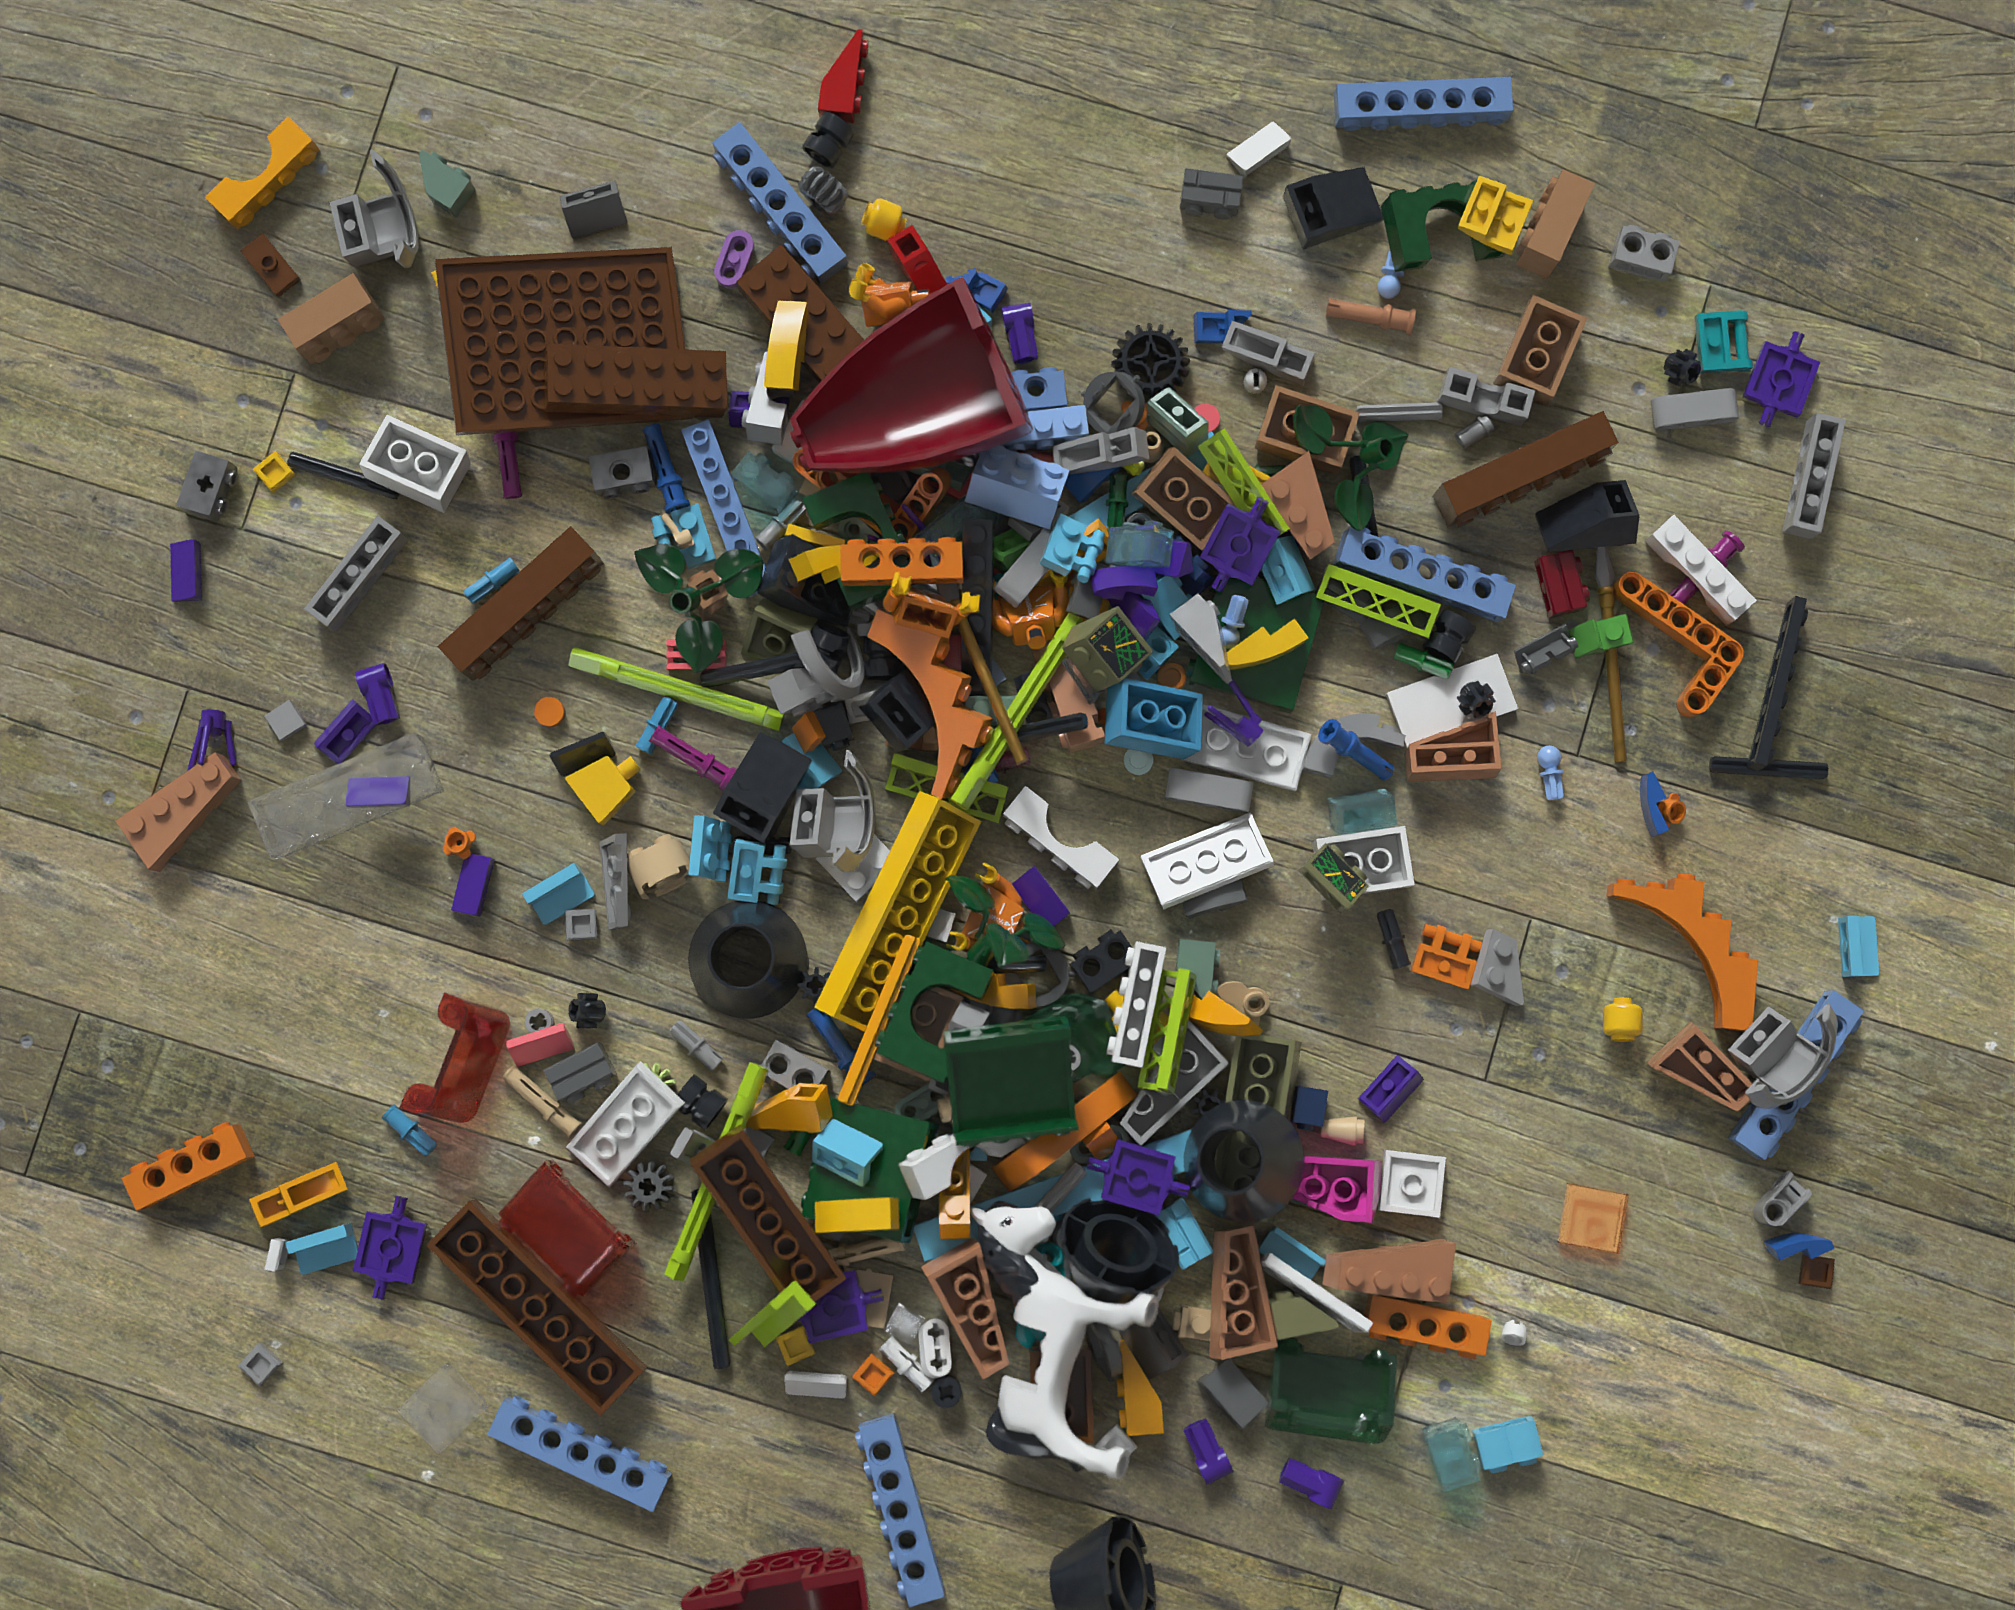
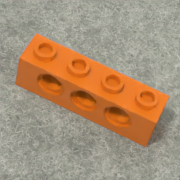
M944 537L939 538L938 542L926 543V539L911 538L908 539V543H896L894 539L877 540L878 544H865V540L854 539L848 540L847 544L840 545L841 582L843 586L892 585L896 572H899V576L902 578H909L911 576V584L963 583L962 542H956V538ZM929 554H936L941 558V561L937 566L929 567L924 563L925 557ZM870 555L879 557V565L875 568H867L863 564L866 557ZM898 555H907L911 560L906 567L900 568L894 564V559Z
M229 1122L222 1123L212 1128L213 1134L202 1138L201 1135L195 1136L185 1141V1147L176 1152L174 1148L158 1154V1160L149 1165L145 1161L129 1168L130 1174L121 1179L135 1210L139 1211L150 1208L255 1157L241 1124L230 1125ZM213 1143L217 1144L220 1148V1155L216 1160L209 1153ZM186 1156L193 1163L190 1172H186L182 1167L183 1159ZM158 1170H161L165 1175V1181L161 1186L155 1181V1174Z
M1368 1293L1364 1317L1373 1322L1368 1330L1370 1338L1387 1341V1336L1399 1338V1344L1416 1347L1417 1342L1429 1344V1350L1446 1353L1447 1348L1459 1350L1458 1356L1469 1359H1476L1477 1354L1486 1356L1492 1319L1488 1317ZM1401 1313L1404 1318L1402 1326L1397 1329L1391 1328L1389 1325L1391 1315ZM1425 1319H1431L1433 1322L1432 1331L1427 1335H1422L1419 1331L1420 1323ZM1455 1325H1460L1463 1330L1462 1337L1457 1341H1451L1449 1338L1450 1329Z

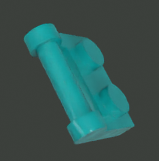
M1748 311L1697 313L1695 315L1698 359L1701 361L1700 373L1745 372L1753 369V361L1749 359L1746 331ZM1728 323L1734 324L1737 359L1731 360Z

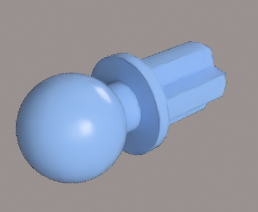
M1389 248L1386 265L1381 268V272L1386 276L1380 279L1377 286L1379 294L1386 299L1394 298L1399 294L1401 284L1397 277L1404 276V271H1394Z
M1239 595L1232 596L1226 617L1221 619L1222 622L1226 623V626L1222 627L1226 649H1232L1238 645L1240 634L1237 628H1244L1245 625L1242 621L1249 601Z
M1544 746L1537 755L1538 763L1545 768V772L1540 773V777H1543L1547 800H1558L1564 797L1561 774L1564 771L1557 770V766L1561 761V753L1554 746Z

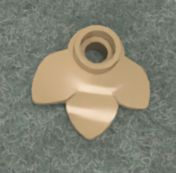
M1237 981L1226 982L1217 987V992L1223 1001L1246 1015L1259 1026L1260 1016L1268 1010L1270 1003L1269 997L1264 990L1257 987L1248 989L1243 983ZM1251 998H1259V1002L1256 1005H1249Z

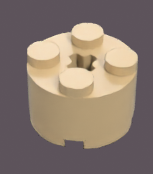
M670 834L658 837L654 840V845L643 849V847L636 848L627 854L629 860L627 862V869L642 899H649L647 894L655 892L656 897L664 895L687 882L685 876L689 874L690 859L679 839H672Z

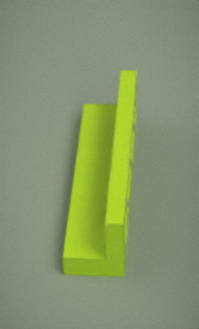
M1225 428L1198 446L1238 509L1250 512L1257 497L1263 498L1262 502L1264 500L1269 502L1261 516L1264 522L1281 531L1280 535L1290 529Z
M1327 564L1324 577L1316 595V598L1429 638L1441 606L1439 603L1331 564ZM1330 577L1342 581L1347 593L1336 598L1324 594ZM1347 583L1354 585L1358 588L1350 591L1347 586ZM1362 589L1370 591L1375 602L1365 608L1357 606L1352 597L1353 593ZM1375 593L1386 598L1378 601ZM1349 596L1351 603L1342 601L1340 599ZM1390 599L1398 601L1403 612L1393 618L1386 617L1380 607V604ZM1403 604L1412 606L1414 608L1406 611ZM1377 606V609L1380 614L1370 611L1369 609ZM1419 609L1431 613L1424 630L1414 627L1408 614ZM1405 616V619L1408 624L1400 622L1397 619Z
M894 753L891 763L892 768L885 790L916 799L918 793L910 790L918 787L919 791L924 792L920 785L931 779L935 780L938 766ZM898 770L909 772L915 781L914 784L905 789L893 786ZM960 773L959 777L961 778V782L965 777L964 773ZM915 775H919L925 778L918 781ZM986 781L979 792L982 795L976 797L972 803L977 810L969 808L966 811L954 804L951 797H947L949 801L947 803L971 816L999 824L1009 787ZM987 796L999 799L995 815L982 812L977 801Z
M1178 968V972L1163 969L1161 971L1143 1066L1137 1086L1140 1089L1175 1093L1197 978L1191 970ZM1167 978L1176 979L1172 997H1169L1165 991ZM1163 995L1166 998L1164 1003H1162ZM1170 1005L1168 1025L1164 1027L1159 1020L1160 1012ZM1157 1026H1159L1161 1030L1156 1033ZM1165 1035L1162 1055L1158 1056L1153 1049L1154 1042ZM1153 1055L1155 1060L1151 1062V1057ZM1159 1064L1156 1084L1148 1083L1149 1070Z
M794 1281L728 1340L733 1346H736L752 1332L760 1343L766 1347L809 1311L815 1303L800 1285Z

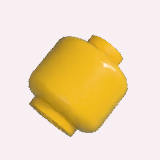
M879 198L873 203L869 202L867 204L861 224L865 225V231L868 235L887 241L904 230L907 219L902 217L903 211L900 205Z
M1614 998L1612 1004H1608L1603 1008V1032L1611 1037V1041L1633 1042L1635 1037L1642 1033L1643 1010L1640 1006L1632 1004L1631 998Z

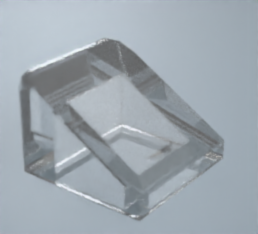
M898 1303L884 1331L910 1345L925 1318Z

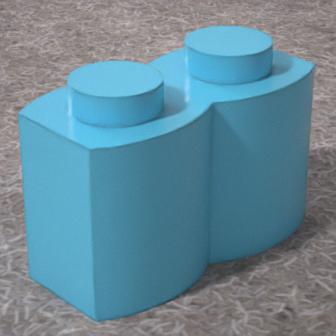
M1531 1416L1516 1418L1472 1430L1480 1465L1484 1470L1489 1469L1490 1473L1505 1471L1508 1469L1507 1465L1519 1462L1520 1466L1531 1465L1537 1462L1538 1457L1544 1456L1535 1420Z

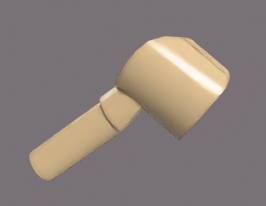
M666 513L661 516V519L671 530L679 548L685 549L695 544L689 529L679 532L678 527Z

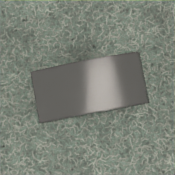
M1096 562V570L1108 568V566ZM1075 571L1071 582L1075 586L1066 611L1088 620L1099 615L1103 597L1094 595L1091 577H1089L1087 583H1082L1077 579L1079 572Z
M1399 604L1383 611L1384 615L1389 618L1403 613ZM1403 604L1406 611L1414 608L1412 606ZM1419 609L1408 614L1414 627L1420 629L1426 627L1428 617L1423 610ZM1405 616L1397 619L1400 622L1408 624L1405 619ZM1372 617L1360 625L1374 650L1397 643L1403 635L1412 633Z
M1239 879L1186 900L1182 904L1186 917L1192 919L1216 909L1220 911L1227 910L1248 902L1243 881Z

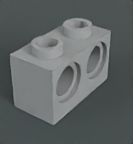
M1637 225L1623 226L1616 235L1608 267L1665 282L1672 273L1680 241L1672 239V236L1666 233L1653 234L1645 232L1642 227ZM1624 243L1633 244L1636 252H1629L1625 248ZM1658 250L1662 252L1664 260L1656 259L1653 251Z
M777 1039L761 1066L769 1069L765 1082L775 1088L779 1084L786 1088L797 1085V1078L802 1072H808L812 1075L813 1084H822L830 1071ZM779 1056L787 1061V1069L782 1074H777L772 1069V1061Z

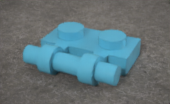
M695 504L670 512L679 532L689 529L695 543L688 548L679 549L683 554L688 569L717 561L700 505ZM662 515L652 517L654 539H657L659 544L671 545L669 536L673 534L661 519Z
M1060 513L1056 518L1039 564L1065 577L1073 569L1079 572L1077 576L1078 581L1087 583L1089 577L1096 570L1097 563L1095 561L1097 555L1102 553L1105 534L1100 530H1095L1092 537L1089 538L1084 535L1086 525ZM1078 549L1086 552L1085 557L1081 558L1076 555Z
M694 816L688 875L702 879H714L717 882L726 881V871L730 870L728 850L729 844H732L733 835L730 834V823L720 822V820L707 816Z
M736 839L727 899L757 903L759 892L768 893V904L777 905L779 903V896L783 893L784 883L781 881L783 869L787 867L788 859L785 857L786 846L774 845L773 855L770 856L764 855L766 843ZM763 867L771 868L769 881L761 880Z

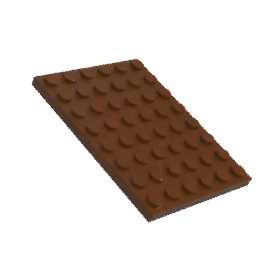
M672 247L435 259L456 436L693 419V417L545 412L544 353L547 343L685 349Z

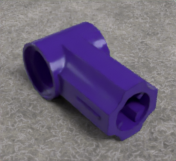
M1031 303L1001 307L1005 333H1008L1013 363L1025 364L1037 360L1038 352L1033 333L1035 326Z
M382 663L356 671V681L360 692L366 698L373 724L375 726L385 725L400 719L391 690L393 688V681L387 665Z
M1206 1418L1195 1421L1183 1428L1197 1458L1195 1462L1206 1485L1234 1472L1223 1447L1219 1446Z
M1290 1457L1285 1462L1278 1480L1280 1483L1307 1495V1498L1331 1510L1344 1483L1343 1479L1325 1470L1319 1469L1318 1471Z

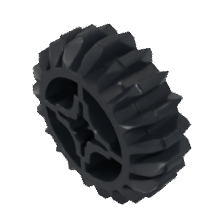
M1152 323L1147 324L1146 331H1143L1142 327L1137 325L1135 327L1136 335L1129 330L1126 331L1125 337L1127 341L1118 339L1117 345L1120 349H1113L1112 353L1117 359L1111 361V367L1118 369L1116 370L1117 372H1123L1134 377L1129 369H1133V371L1141 372L1145 376L1146 383L1140 380L1137 383L1140 385L1143 395H1149V400L1155 394H1159L1169 387L1176 393L1175 386L1182 387L1184 385V380L1181 377H1187L1189 374V370L1185 367L1190 365V358L1183 357L1188 353V348L1179 347L1183 342L1181 337L1172 339L1174 335L1173 329L1164 334V326L1162 324L1158 326L1157 331L1152 330ZM1143 343L1146 344L1145 351L1142 354L1134 355V358H1127L1136 346ZM1155 343L1165 347L1172 357L1158 352ZM1149 351L1151 352V359H1154L1155 362L1152 375L1150 374V367H1147L1148 363H1146ZM1174 367L1172 374L1168 378L1156 383L1157 373ZM1119 382V388L1123 389L1124 387Z

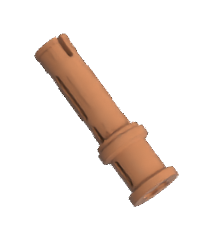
M1329 298L1325 317L1329 316L1380 325V329L1383 331L1394 329L1405 331L1407 335H1411L1416 309H1411V311L1394 309L1389 304L1387 306L1384 305V308Z

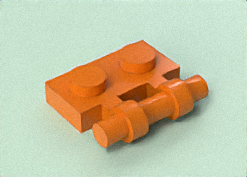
M1425 923L1422 935L1432 938L1430 946L1423 943L1418 944L1410 972L1469 990L1477 961L1466 958L1468 950L1479 953L1482 942L1472 939V935L1466 933L1459 935L1447 931L1444 926L1437 924L1435 927ZM1446 942L1458 946L1456 954L1441 950L1442 943Z

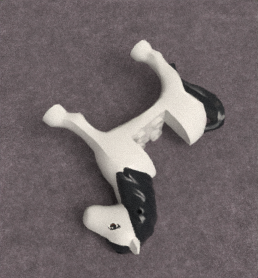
M1004 1201L994 1202L985 1211L972 1208L971 1215L979 1224L978 1239L983 1254L984 1266L994 1282L1011 1299L1012 1304L1016 1307L1014 1313L1015 1321L1022 1325L1047 1332L1041 1344V1352L1043 1353L1041 1366H1039L1035 1375L1037 1385L1009 1376L1002 1378L998 1401L999 1407L990 1417L985 1431L989 1442L996 1449L1006 1454L1019 1455L1031 1459H1059L1068 1463L1075 1472H1080L1085 1467L1089 1472L1105 1473L1109 1478L1120 1480L1128 1468L1129 1451L1119 1447L1102 1451L1086 1445L1071 1432L1065 1419L1068 1384L1073 1364L1084 1338L1086 1326L1089 1323H1103L1118 1330H1125L1133 1323L1149 1327L1157 1315L1158 1297L1141 1293L1128 1304L1103 1303L1086 1297L1080 1287L1064 1276L1046 1270L1029 1254L1036 1243L1052 1234L1056 1226L1053 1215L1046 1208H1019Z

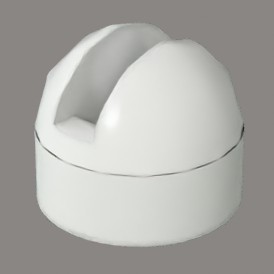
M1251 369L1245 374L1243 385L1248 392L1257 394L1265 389L1267 376L1262 370ZM1253 374H1258L1259 386L1254 387Z
M1514 1320L1507 1322L1503 1327L1501 1339L1510 1345L1521 1346L1525 1344L1527 1329L1523 1322L1520 1321L1519 1325L1514 1324Z

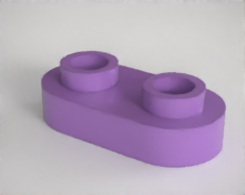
M735 230L729 233L724 241L714 268L716 280L724 288L737 287L736 281L746 274L754 253V242L747 232ZM738 244L745 245V249L741 252L736 251L735 247ZM731 270L735 272L734 277H725V273L727 271Z

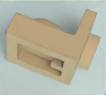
M1181 1305L1180 1312L1175 1311L1172 1328L1177 1330L1178 1338L1185 1339L1186 1337L1210 1341L1211 1309Z

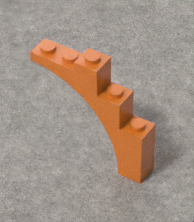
M885 608L877 609L867 637L883 645L903 661L919 681L927 696L936 722L939 744L938 768L931 794L941 799L950 797L961 783L959 775L962 767H965L971 758L972 751L969 750L970 747H981L989 741L993 732V727H990L993 718L962 705V702H965L970 695L972 687L969 683L972 676L941 663V660L946 658L950 650L949 638L897 625L894 622L892 612L887 611Z
M1677 874V878L1667 880V889H1665L1664 883L1647 882L1646 887L1636 886L1635 880L1617 879V883L1607 885L1606 897L1628 901L1652 911L1671 924L1687 940L1700 959L1710 983L1714 1002V1028L1745 1032L1753 1023L1758 959L1749 958V953L1731 951L1729 956L1732 920L1722 919V914L1704 912V917H1702L1705 881L1695 880L1696 875Z

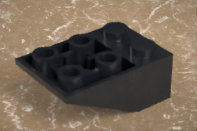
M1365 167L1315 175L1286 185L1283 194L1285 205L1303 250L1384 221Z
M1626 480L1594 483L1536 512L1535 517L1547 551L1561 552L1573 549H1592L1595 547L1636 544L1640 514Z
M794 534L774 542L757 594L780 607L844 627L848 626L852 612L838 580L836 579L825 584L821 573L798 582L789 562V559L816 547Z
M906 665L859 706L861 711L896 752L908 749L935 724L930 702L919 681Z
M760 731L726 786L713 814L765 843L776 834L813 760L769 734Z

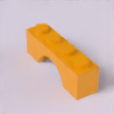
M289 117L267 136L271 145V159L263 173L247 181H236L225 177L205 196L207 201L237 230L241 226L249 224L254 218V214L262 206L268 205L274 199L275 193L283 185L290 184L294 180L296 173L304 165H309L320 150L314 141Z

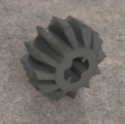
M813 166L801 177L802 180L798 183L800 193L819 211L827 215H834L845 205L844 202L848 199L847 190L828 171L821 167Z
M653 1160L649 1162L648 1170L643 1162L637 1163L639 1173L632 1169L628 1171V1175L634 1181L628 1180L623 1182V1186L632 1187L633 1190L627 1192L625 1198L636 1197L632 1203L634 1208H637L643 1201V1212H649L651 1202L654 1209L658 1211L662 1209L660 1200L665 1203L671 1201V1198L665 1194V1191L674 1192L675 1186L666 1185V1182L674 1179V1176L669 1174L663 1177L662 1174L666 1171V1165H661L655 1171L656 1162ZM647 1178H650L651 1183L656 1185V1190L650 1191L651 1195L647 1194L648 1190L643 1188L642 1185L648 1182Z

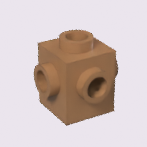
M713 569L707 573L702 570L688 579L690 583L687 584V587H693L698 590L721 580V578L716 575ZM725 584L709 591L712 597L708 600H704L701 596V603L697 608L701 615L707 611L712 615L725 607L724 601L728 597Z

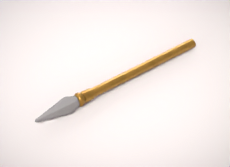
M1607 546L1597 547L1595 578L1599 587L1597 593L1600 595L1599 603L1600 609H1602V620L1614 617V595L1612 594L1615 592L1613 587L1615 574ZM1617 648L1605 651L1614 760L1615 763L1627 762L1618 656Z
M930 554L932 567H935L940 563V560L936 554ZM956 583L936 584L938 594L954 607L962 603ZM966 617L957 624L958 630L1017 765L1022 764L1028 759L969 625L968 617Z

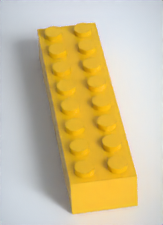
M919 791L814 1008L865 1032L904 936L907 934L920 939V947L922 946L950 888V883L945 879L948 876L956 875L981 824L980 820L938 797Z

